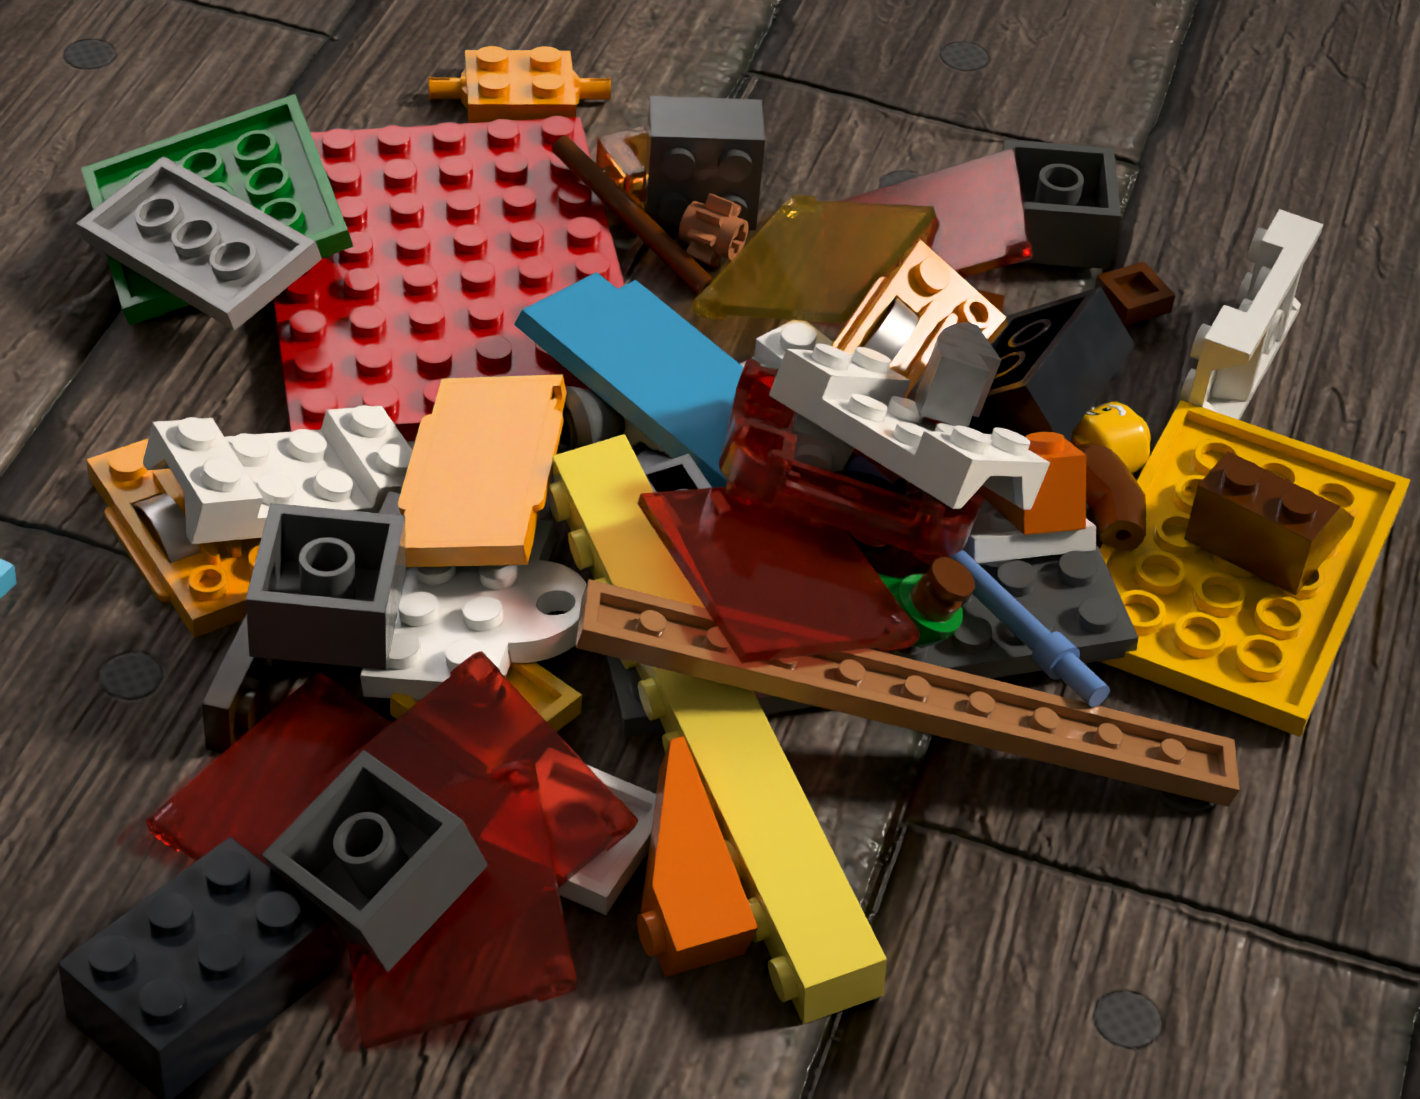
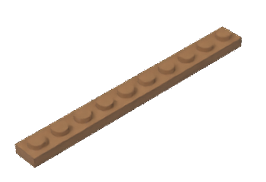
M590 579L582 595L576 648L1227 807L1230 806L1240 791L1235 740L1102 706L1090 707L1086 702Z

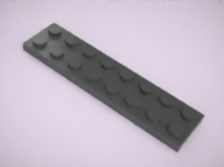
M1096 546V550L1070 551L1059 555L1013 559L1004 562L1000 567L979 564L1051 633L1061 632L1080 650L1079 659L1084 664L1123 658L1125 652L1137 650L1138 635L1098 546ZM910 575L900 576V577H895V578H898V579H902V580H903L904 578H906V577H908V576H910ZM808 592L786 609L772 610L764 608L750 599L741 601V607L723 612L989 679L1042 671L1032 660L1033 652L973 594L967 600H964L961 605L963 621L958 630L943 642L924 648L891 642L807 604ZM603 655L624 737L665 731L659 718L650 721L644 711L638 691V682L642 681L636 668L626 669L620 658ZM753 691L765 715L816 707Z

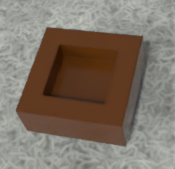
M1145 262L1097 275L1094 287L1101 286L1124 326L1171 313L1176 296Z

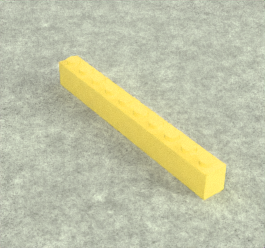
M625 434L552 456L554 483L549 485L547 499L557 522L566 520L571 532H568L569 546L574 561L580 570L589 568L594 581L713 610ZM621 659L626 669L635 667L642 681L638 682L640 700L649 720L652 721L659 718L665 729L666 734L662 736L665 753L671 739L681 736L685 737L758 926V930L752 940L755 943L764 940L772 957L768 961V969L779 999L782 1002L792 1000L802 1023L806 1024L884 996L887 958L754 692Z

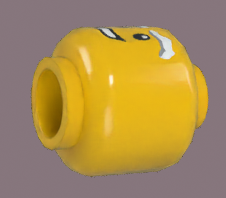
M1104 403L1087 411L1071 433L1073 438L1070 443L1074 446L1092 443L1111 449L1125 463L1133 476L1139 474L1148 461L1151 441L1149 427L1143 418L1122 403Z

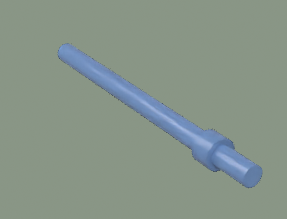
M864 456L853 459L846 470L872 474L891 482ZM906 496L911 509L910 526L907 532L935 559L949 557L964 565L975 581V589L972 594L1033 652V662L1051 679L1061 678L1090 707L1100 705L1107 698L1110 688L1079 659L1080 650L1061 632L1051 633Z

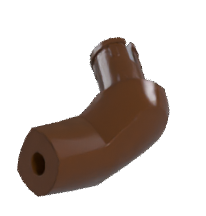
M1092 443L1076 446L1086 454V503L1094 510L1099 540L1119 550L1133 551L1143 542L1146 536L1145 493L1125 463L1111 449Z

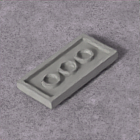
M164 156L76 223L84 241L234 331L322 260L314 240Z

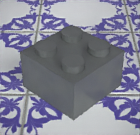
M650 96L644 175L645 212L660 227L679 228L687 207L693 201L706 204L707 197L711 193L740 205L742 208L738 217L748 222V230H756L765 147L762 100Z
M1004 139L994 191L998 261L1016 262L1024 265L1034 263L1070 266L1077 269H1110L1121 219L1114 148Z
M270 503L246 596L249 657L386 670L406 574L405 516Z
M365 750L340 773L262 854L269 867L331 917L332 930L386 972H389L488 866L462 819Z

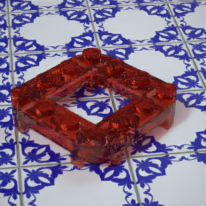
M752 358L745 362L729 407L719 456V468L728 480L725 493L731 499L751 506L765 503L787 511L792 518L806 525L821 526L827 524L849 531L854 538L871 546L881 547L889 544L911 551L915 557L929 565L940 557L952 558L953 554L964 549L983 504L984 496L974 494L961 509H953L907 481L906 496L794 460L797 435L793 434V428L797 412L769 396L778 369L760 366L761 364ZM927 418V419H929L930 421L934 422L935 424L942 423V422H940V421H937V420H934V419H931V418ZM854 448V451H857L859 456H864L873 464L883 466Z

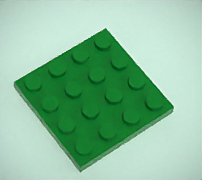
M296 94L81 168L93 210L164 156L314 240L322 259L354 247ZM106 254L120 304L129 326L151 318L160 317L170 311L190 305Z

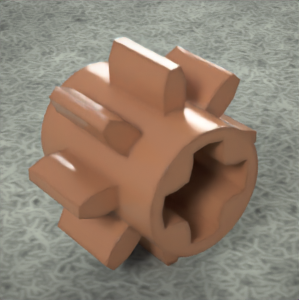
M711 193L707 197L706 204L693 201L687 207L681 219L678 233L681 241L690 244L686 252L693 259L716 268L719 267L721 257L731 261L736 259L745 244L749 229L748 222L738 217L742 207Z

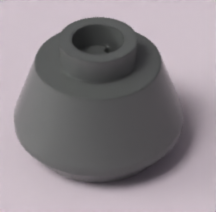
M566 386L567 395L562 413L564 423L557 454L623 435L625 422L624 417L590 389Z

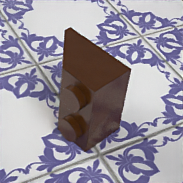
M1227 451L1198 484L1184 539L1296 596L1352 527L1354 517L1341 506Z

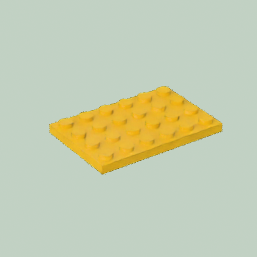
M1180 400L1137 479L1146 497V536L1143 542L1133 551L1119 550L1104 543L1100 548L1103 559L1138 635L1137 650L1125 652L1123 658L1099 662L1301 737L1403 503L1410 479ZM1227 451L1341 506L1354 517L1352 527L1296 596L1184 539L1198 484Z

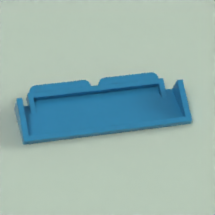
M596 272L521 310L514 323L518 329L672 458L690 454L715 493L760 532L774 542L778 535L785 530L782 522V506L786 496L799 483L816 475L799 469L793 462L779 458L784 436L797 412L769 396L771 389L637 280L617 289Z

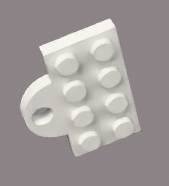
M538 520L528 565L407 567L387 669L363 668L360 675L363 695L365 697L390 698L393 693L409 695L416 701L495 707L511 663H530L546 660L574 647L577 640L581 599L587 584L574 570L562 564L549 561L556 542L554 521ZM554 611H567L560 615H547Z

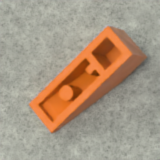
M1036 432L1026 435V438L1031 442L1028 450L1050 462L1031 510H1023L984 485L976 491L1024 535L1086 529V454L1067 439H1064L1062 434Z
M684 736L670 740L659 768L641 914L637 916V928L642 946L648 956L657 955L664 977L744 955L758 930L754 915Z

